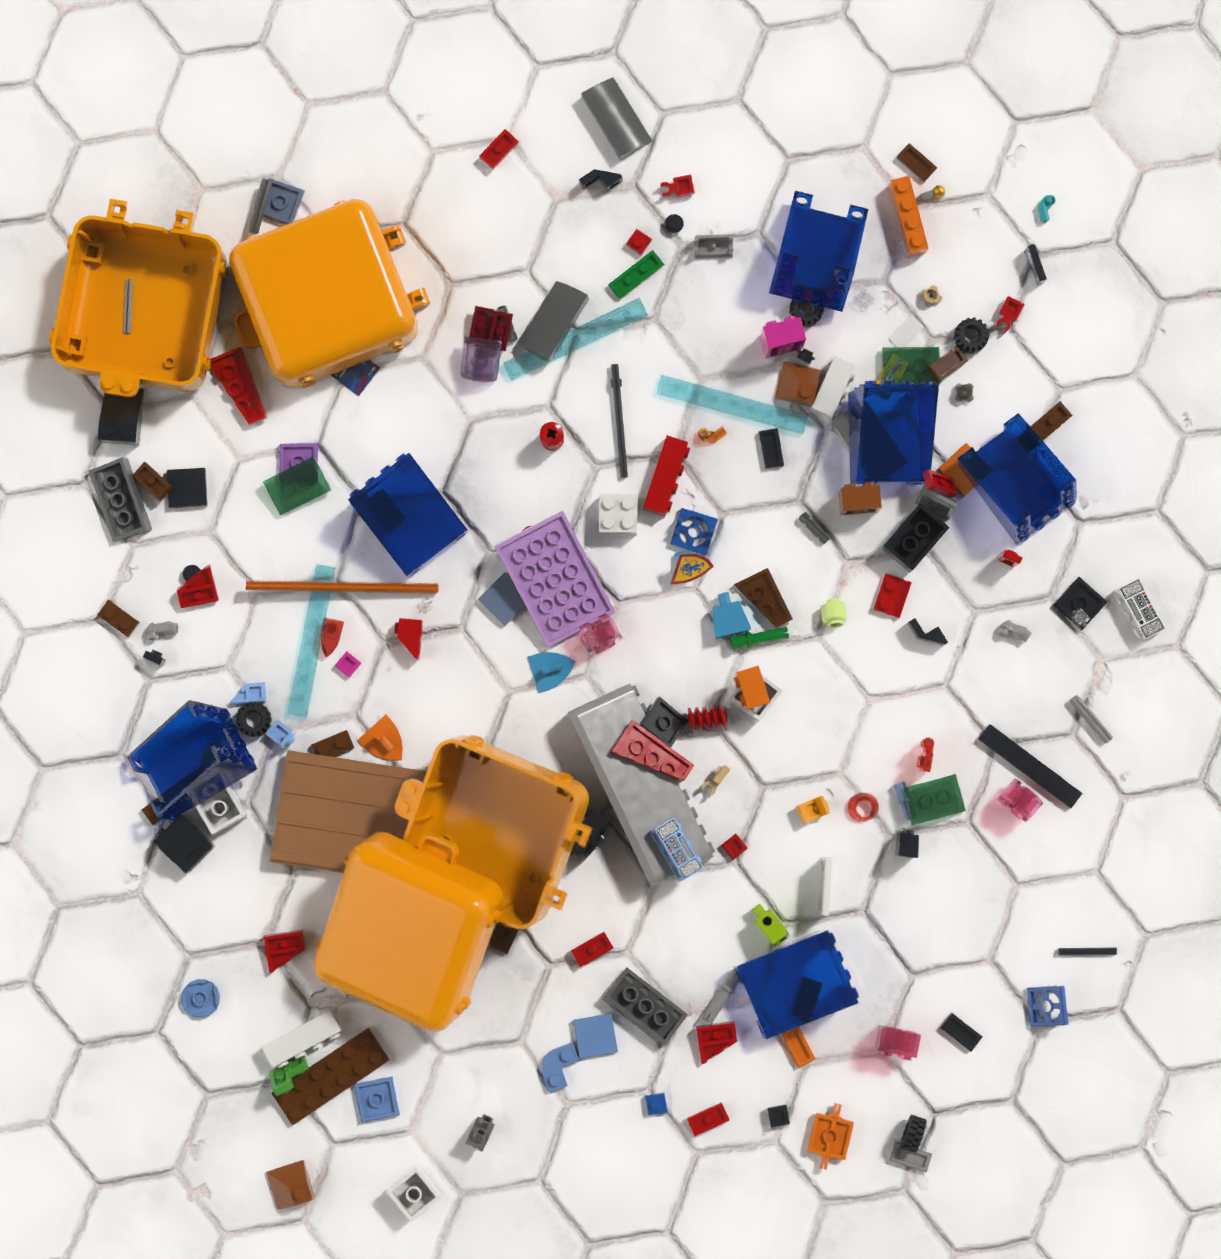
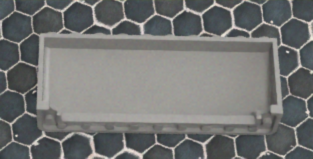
M629 683L567 713L650 886L653 887L675 876L649 832L669 819L674 818L675 821L677 820L681 824L682 833L691 841L692 850L701 858L702 862L712 858V853L715 850L712 843H707L704 835L707 833L703 825H698L695 819L698 817L694 806L690 808L687 802L690 798L686 790H681L679 783L682 781L610 753L630 721L633 720L640 724L648 712L644 702L640 704L637 698L640 694L636 686H631Z

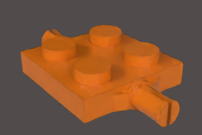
M834 1103L832 1114L815 1113L807 1151L817 1153L822 1157L820 1169L827 1170L829 1159L846 1160L854 1121L846 1120L839 1116L841 1104Z

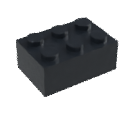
M920 502L881 549L911 573L950 527Z

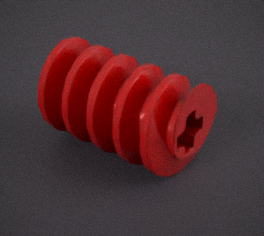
M548 422L541 427L540 441L545 449L555 451L562 447L564 432L558 423ZM549 434L555 436V439L549 437Z
M718 705L717 711H715L714 706H710L709 712L706 706H703L702 712H700L698 707H695L694 713H692L691 708H688L689 727L691 726L693 731H696L697 726H699L701 731H703L705 725L711 730L714 724L716 729L719 730L720 724H722L724 729H727L726 706L725 710H723L722 706Z

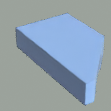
M265 682L245 684L230 701V704L267 702Z

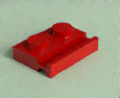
M885 573L873 610L899 619L912 582Z

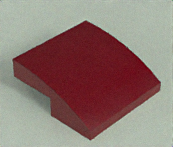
M475 305L468 343L506 351L513 314Z

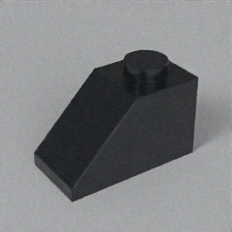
M903 829V833L898 832L895 855L918 858L919 835H914L913 830Z

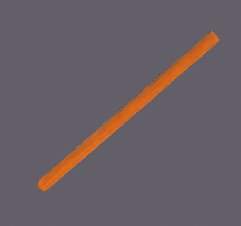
M246 580V591L304 590L310 592L311 590V592H315L316 590V592H322L323 590L327 592L328 590V592H339L340 590V592H351L352 590V592L364 591L367 593L368 591L369 593H375V591L376 593H380V591L381 593H387V591L388 593H392V591L393 593H399V591L400 593H404V591L405 593H411V591L412 593H423L424 591V593L429 592L430 594L431 592L435 594L436 592L437 594L439 589L438 583H429V585L428 583L411 584V582L410 584L409 582H405V584L404 582L400 584L399 582L398 584L397 582H393V584L392 582L388 584L387 582L386 584L385 582H381V584L380 582H376V584L375 582H369V584L364 582L363 584V582L351 583V581L350 583L349 581L347 583L346 581L345 583L344 581H340V583L339 581L338 583L337 581L335 583L334 581L333 583L332 581H328V583L327 581L323 583L322 581L321 583L320 581H316V583L315 581H311V583L310 581H304V583L299 581L298 583V581L293 582V580L292 582L291 580H287V582L286 580L285 582H281V580L280 582L279 580L277 582L276 580L275 582L274 580H270V582L269 580L268 582L267 580L265 582L264 580L263 582L262 580H258V582L257 580H253V582L252 580L251 582Z

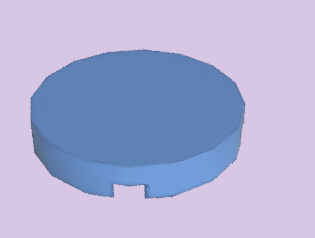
M197 979L185 986L181 995V1002L184 1010L191 1016L204 1018L217 1010L220 1004V993L213 982L207 979Z

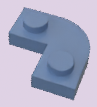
M573 1042L552 1049L543 1059L542 1073L549 1093L568 1086L562 1067L579 1061Z

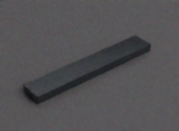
M991 724L986 727L978 738L979 741L1070 809H1072L1083 794Z

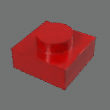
M636 229L626 243V246L642 256L652 242V239Z

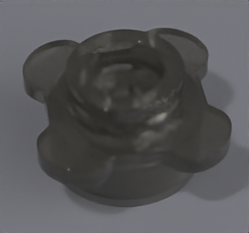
M971 383L956 384L955 400L957 402L973 401L974 386Z

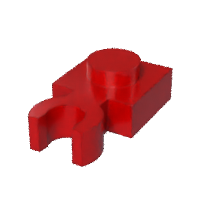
M691 174L673 178L672 184L669 182H662L660 184L661 188L667 187L669 189L668 192L662 193L663 198L671 196L672 193H675L676 198L695 194Z
M1007 296L998 313L1003 318L996 322L995 327L998 328L1000 323H1005L1006 328L1004 332H1007L1011 327L1010 320L1017 321L1025 304Z

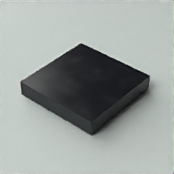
M205 467L167 470V481L173 486L168 493L169 508L208 506Z
M1078 577L1053 606L1082 631L1107 604V601L1081 577Z
M659 696L639 725L671 748L688 720Z

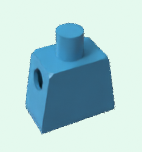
M729 592L718 594L720 605L712 608L715 639L750 631L751 626L740 601L731 602Z

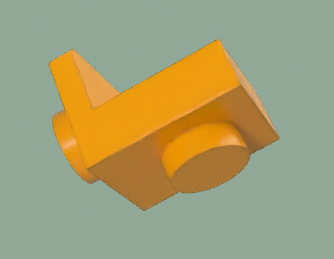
M823 796L795 806L802 824L830 813L828 803Z

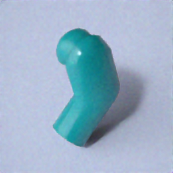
M1054 195L1044 196L1037 205L1041 223L1050 221L1048 210L1056 202Z

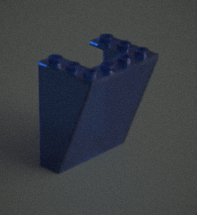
M795 190L769 294L843 312L855 272L869 209L850 204L847 217L811 209L813 195ZM804 198L807 202L799 203L797 199ZM860 212L862 216L855 217L852 215V213Z
M865 381V384H860L859 387L854 388L853 391L848 393L850 484H863L867 482H906V485L925 484L923 472L928 469L931 470L939 385H932V382H921V385H914L912 381H905L902 384H895V381H885L883 384H876V381Z
M1019 413L1003 424L1004 431L979 450L975 452V449L972 447L957 458L958 466L1016 545L1019 542L1027 541L1031 533L1035 530L1040 531L1045 527L1047 521L1056 519L1062 510L1071 508L1077 500V480Z
M403 453L395 459L396 463L391 467L390 465L385 466L380 471L381 474L378 477L374 478L373 476L364 483L366 486L361 490L357 488L349 494L350 498L347 500L409 579L423 568L422 565L450 543L457 542L469 531L410 453Z
M188 700L127 756L134 772L147 774L160 801L152 800L150 802L157 818L173 820L257 770L254 758L248 752L246 743L238 733V727L233 723L230 717L231 714L226 708Z
M828 930L815 931L733 966L741 985H744L758 1020H756L763 1039H769L859 1003L857 1000L859 994L856 988L851 986L849 981L852 979L848 969H844L842 964L844 959L841 952L836 950L834 945L836 939L832 932L829 933Z

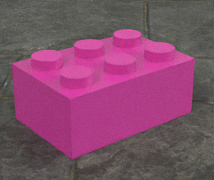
M789 316L784 318L782 322L777 323L774 320L765 323L766 326H763L760 340L765 359L803 349L806 336L801 317Z

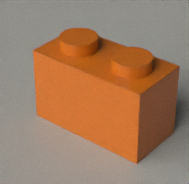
M759 665L736 672L737 677L733 678L736 688H740L742 695L739 696L742 707L746 706V709L749 710L770 703Z

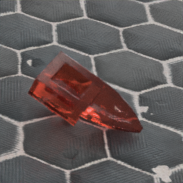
M328 617L323 619L320 636L322 637L321 646L325 657L331 655L338 646L344 625L342 620Z

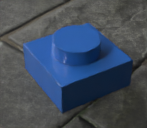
M664 1092L645 1095L648 1115L667 1113Z

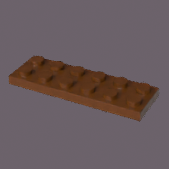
M368 1027L310 1066L303 1074L295 1076L292 1079L294 1087L289 1092L278 1096L274 1092L271 1094L293 1126L390 1059Z

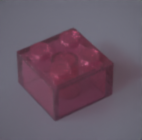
M879 1025L875 1048L881 1055L892 1057V1054H898L900 1059L911 1061L912 1057L917 1058L921 1034Z

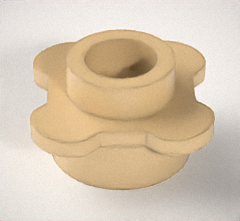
M935 285L920 292L926 307H931L932 304L942 301V296L939 295L938 288Z

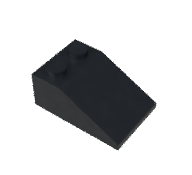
M139 388L138 393L133 397L104 393L97 440L101 443L140 445L144 389Z

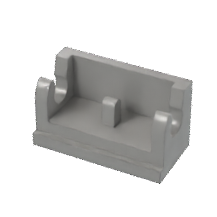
M733 234L695 235V259L733 257Z
M925 484L914 502L917 505L921 502L931 512L946 520L950 519L958 505L957 500L928 490Z

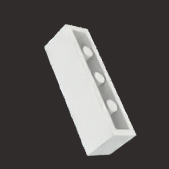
M333 1009L262 1046V1049L271 1067L273 1068L277 1065L279 1069L288 1064V1059L294 1056L295 1059H298L305 1055L304 1050L310 1047L314 1050L323 1045V1040L329 1038L331 1041L339 1037V1032L343 1028Z

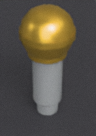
M936 185L932 190L917 196V200L919 202L933 197L942 198L946 192L945 188L942 185Z

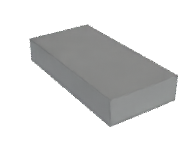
M894 1141L889 1161L927 1173L932 1153L920 1149L913 1153L902 1149L900 1143Z

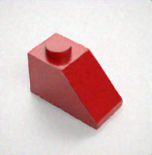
M399 618V622H395L394 634H397V638L415 659H420L423 621Z

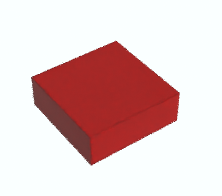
M736 833L721 845L732 860L748 849Z

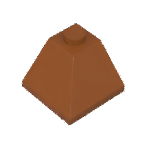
M783 361L775 398L812 407L821 370Z
M304 1160L266 1172L277 1209L299 1205L315 1198Z

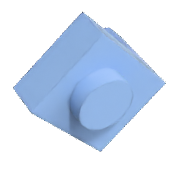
M278 719L266 732V735L281 748L286 746L289 748L296 739L294 738L296 733Z

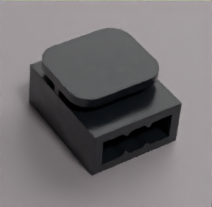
M593 809L582 822V824L592 828L586 846L584 847L579 845L578 842H574L570 853L572 857L575 854L579 856L583 851H586V854L583 856L586 860L608 835L606 832L603 835L599 834L609 821L596 809ZM579 830L577 835L581 836L583 831Z
M175 814L168 821L170 825L166 829L161 828L155 834L156 839L153 842L185 874H189L216 846L184 814L179 816Z

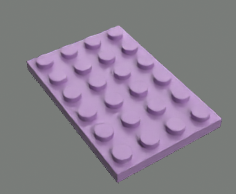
M563 510L494 546L547 647L615 613Z

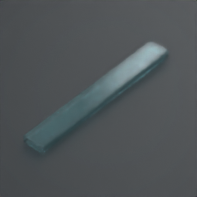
M640 297L570 330L552 361L648 316ZM527 351L504 362L503 365L510 380L513 381L549 362Z
M661 375L656 393L799 434L804 433L808 415L665 375Z
M316 564L313 582L320 581L321 583L322 581L323 583L327 581L328 583V581H332L333 583L336 568ZM315 590V592L312 591L310 594L288 715L307 718L331 591L328 592L327 590L326 592L322 590V592H316Z

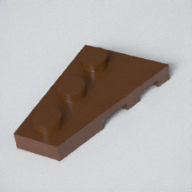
M769 568L733 584L775 628L793 620Z

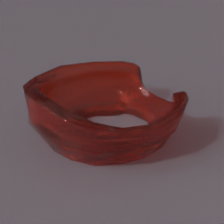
M860 792L849 799L847 811L855 821H867L876 816L879 811V803L872 794ZM860 801H868L871 804L869 816L861 817L857 812V804Z

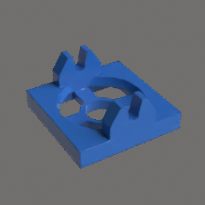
M681 507L670 545L707 555L718 519ZM695 517L692 525L688 527L681 525L686 519ZM700 520L706 523L708 533L701 531L699 527ZM697 527L699 535L691 537L688 533L689 528ZM679 531L686 532L689 537L687 544L681 539ZM699 537L706 539L702 544L693 546L695 539Z
M1064 985L1027 988L1031 1027L1069 1025ZM1049 992L1056 995L1059 1003H1053L1049 999ZM1042 993L1043 999L1039 1004H1036L1038 995ZM1044 1001L1050 1003L1051 1009L1048 1012L1044 1011L1042 1007ZM1060 1009L1059 1015L1055 1019H1051L1053 1010ZM1037 1010H1040L1044 1014L1045 1020L1040 1017V1015L1037 1013Z

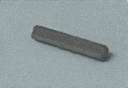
M268 179L261 180L248 231L252 234H258L272 186V182Z

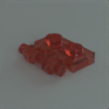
M927 737L920 742L923 752L917 757L916 767L919 768L918 772L930 773L933 760L934 740Z

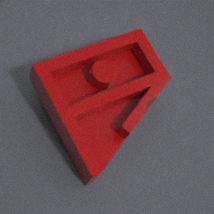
M211 564L204 567L177 588L181 608L219 601Z
M303 930L269 934L263 937L269 973L274 972L281 965L305 950Z
M734 1021L696 1026L701 1064H705L707 1060L716 1054H720L726 1047H730L737 1042Z

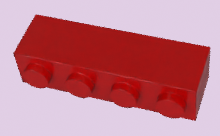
M666 435L643 510L665 516L666 512L670 513L673 504L670 498L672 494H676L679 485L676 483L677 476H682L685 466L681 464L683 458L687 459L690 448L687 447V441Z

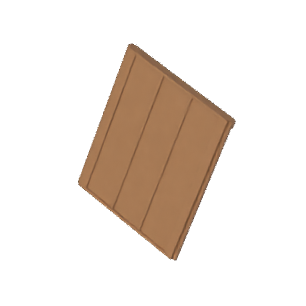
M287 750L269 862L344 873L346 867L344 860L348 853L372 834L385 832L403 840L409 820L400 817L396 813L395 803L402 784L409 779L423 782L425 771Z

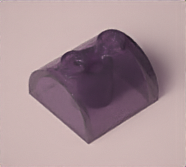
M464 336L460 376L478 382L496 381L499 374L502 341Z

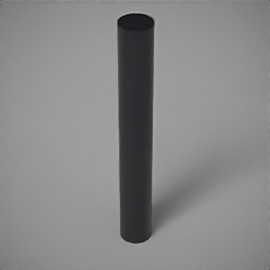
M1058 948V956L1117 955V948Z

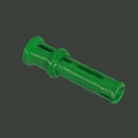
M786 626L754 634L748 631L743 635H730L732 651L736 652L737 649L745 647L751 649L756 644L789 639V633L780 634L787 632L788 628Z

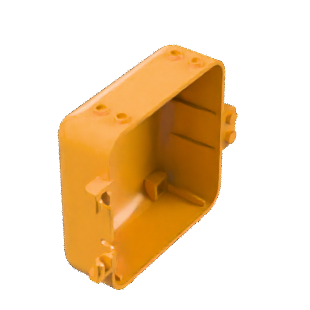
M110 199L106 217L90 215L81 218L75 224L72 235L70 234L68 237L67 249L69 254L55 327L51 329L49 336L52 355L60 365L72 373L100 377L99 386L107 394L133 397L138 393L140 384L182 392L195 391L204 383L206 373L210 371L211 367L209 357L223 281L228 275L226 255L213 237L192 232L195 220L193 212L176 210V220L173 229L166 230L164 227L135 222L131 224L124 221L128 202ZM115 207H120L119 213L114 212ZM183 218L188 219L187 225L182 224ZM126 279L128 280V288L129 279H133L130 334H123Z
M361 199L342 200L330 208L261 235L249 236L245 241L238 243L232 249L229 256V264L247 308L235 315L233 320L235 328L244 347L253 349L262 346L271 372L283 386L288 388L310 387L316 384V380L387 352H399L405 349V345H408L415 339L418 333V322L413 310L431 303L425 288H419L406 294L389 249L406 243L401 227L398 225L381 231L375 213L367 202ZM396 233L398 238L392 240L390 235ZM421 296L422 300L416 302L414 298Z
M461 735L445 740L436 747L424 781L409 779L401 786L395 803V811L400 817L409 820L403 840L419 847L421 839L427 834L432 833L455 843L459 849L455 864L493 880L500 887L503 894V903L500 909L502 915L499 922L506 928L526 929L542 920L548 914L550 907L560 911L563 910L568 894L557 889L574 842H578L579 845L585 847L592 831L591 827L582 824L589 803V794L585 786L574 780L573 776L569 773L554 772L487 744L480 736ZM579 830L583 831L581 836L577 835ZM555 895L559 897L557 901L553 900Z
M385 832L374 833L356 845L344 860L346 867L323 936L315 946V951L317 952L314 960L315 974L323 983L343 991L346 995L356 997L412 1023L419 1029L422 1028L430 1032L442 1031L454 1022L471 1003V998L469 997L495 923L499 922L502 912H500L503 903L502 891L493 880L455 864L459 849L455 843L430 833L421 839L419 847Z

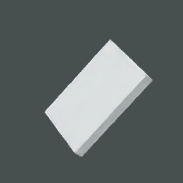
M823 857L821 862L819 915L829 916L832 857Z

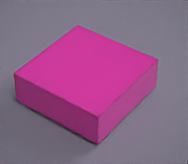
M346 651L334 666L350 678L362 663Z

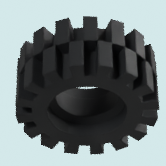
M806 290V292L801 291L792 298L789 314L795 316V318L801 317L803 327L804 325L810 327L820 321L824 311L823 300L821 301V297L817 296L815 292L811 293L810 290ZM803 302H809L813 305L814 312L811 315L805 316L800 312L799 306Z
M970 317L966 318V320H962L954 331L955 345H958L960 350H964V353H977L988 342L990 336L988 335L989 328H986V323L983 324L981 319L976 320L975 317L972 319ZM967 329H975L978 332L979 338L976 342L971 343L965 339L964 333Z
M248 702L238 709L235 722L241 733L256 737L267 732V729L271 726L272 718L266 706L258 702ZM251 712H257L261 717V722L256 727H251L246 722L247 715Z
M910 1115L901 1138L900 1147L913 1153L918 1151L923 1134L925 1133L926 1119Z

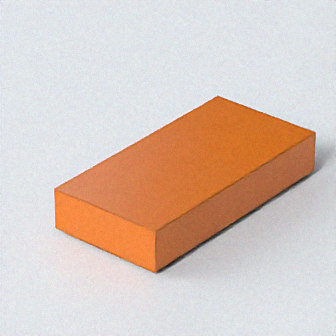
M798 1024L781 1032L798 1068L815 1060Z

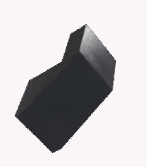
M593 169L579 179V185L584 190L599 180L608 192L623 182V177L618 173Z
M916 618L907 622L917 640L941 646L948 643L939 626L925 634Z

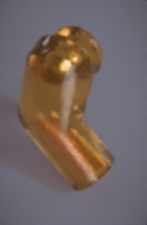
M722 426L714 432L706 430V428H701L698 431L700 440L708 443H715L727 434Z

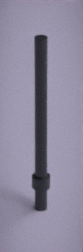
M611 364L612 379L610 382L614 395L620 478H627L628 470L621 399L622 379L619 376V364Z

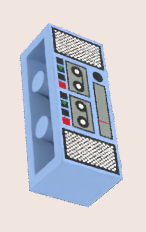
M674 818L669 819L649 831L678 882L703 869L701 858L692 850V843L682 833V826L677 820L675 821Z

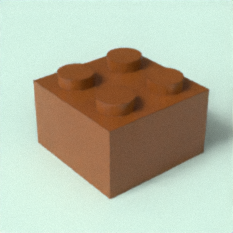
M875 482L863 483L859 487H856L855 484H845L838 492L840 515L879 512L882 508L880 485H875Z

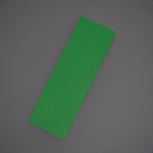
M652 250L609 283L608 286L617 298L621 300L661 269L664 263Z

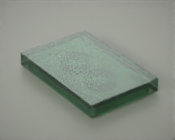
M939 347L882 348L883 386H940L941 383L936 382L927 368L940 358Z
M315 456L263 481L280 516L332 490Z
M956 774L901 788L911 826L966 811Z

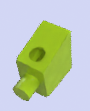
M759 903L751 910L757 918L755 923L775 948L790 937L787 929L770 909L766 911ZM766 920H770L772 923L771 925L766 926L764 922Z

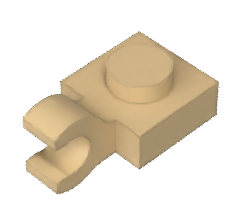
M726 765L723 767L718 766L712 774L715 778L712 781L705 782L701 789L710 785L712 791L709 795L712 796L731 769Z

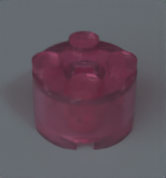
M607 613L597 617V621L592 624L587 622L579 627L581 631L578 633V636L590 656L593 651L596 654L601 653L614 646V640L618 638L620 641L623 638L612 616H608Z
M1014 778L1002 791L997 800L1003 806H1007L1012 810L1011 813L1015 817L1026 823L1044 803L1041 802L1042 800L1027 786H1021L1022 782Z

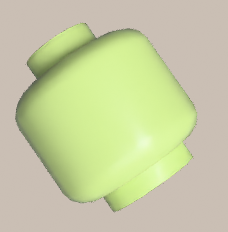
M831 598L826 600V603L821 606L824 624L830 628L843 626V623L847 620L846 607L843 602L838 601L837 598Z

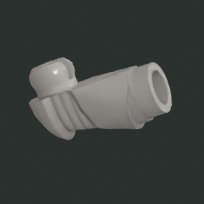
M1007 620L1000 625L999 634L1002 637H1007L1010 634L1026 642L1032 632L1028 631L1027 627L1016 625L1011 620Z
M167 621L154 624L152 622L146 630V633H148L147 638L149 640H157L158 635L177 634L178 623Z

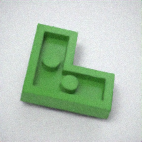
M305 1055L288 1061V1064L279 1069L276 1067L269 1071L272 1089L276 1096L289 1092L294 1087L292 1077L301 1075L309 1069Z

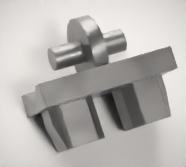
M485 1114L482 1117L478 1116L465 1144L472 1145L473 1148L483 1152L495 1126L492 1123L493 1118Z

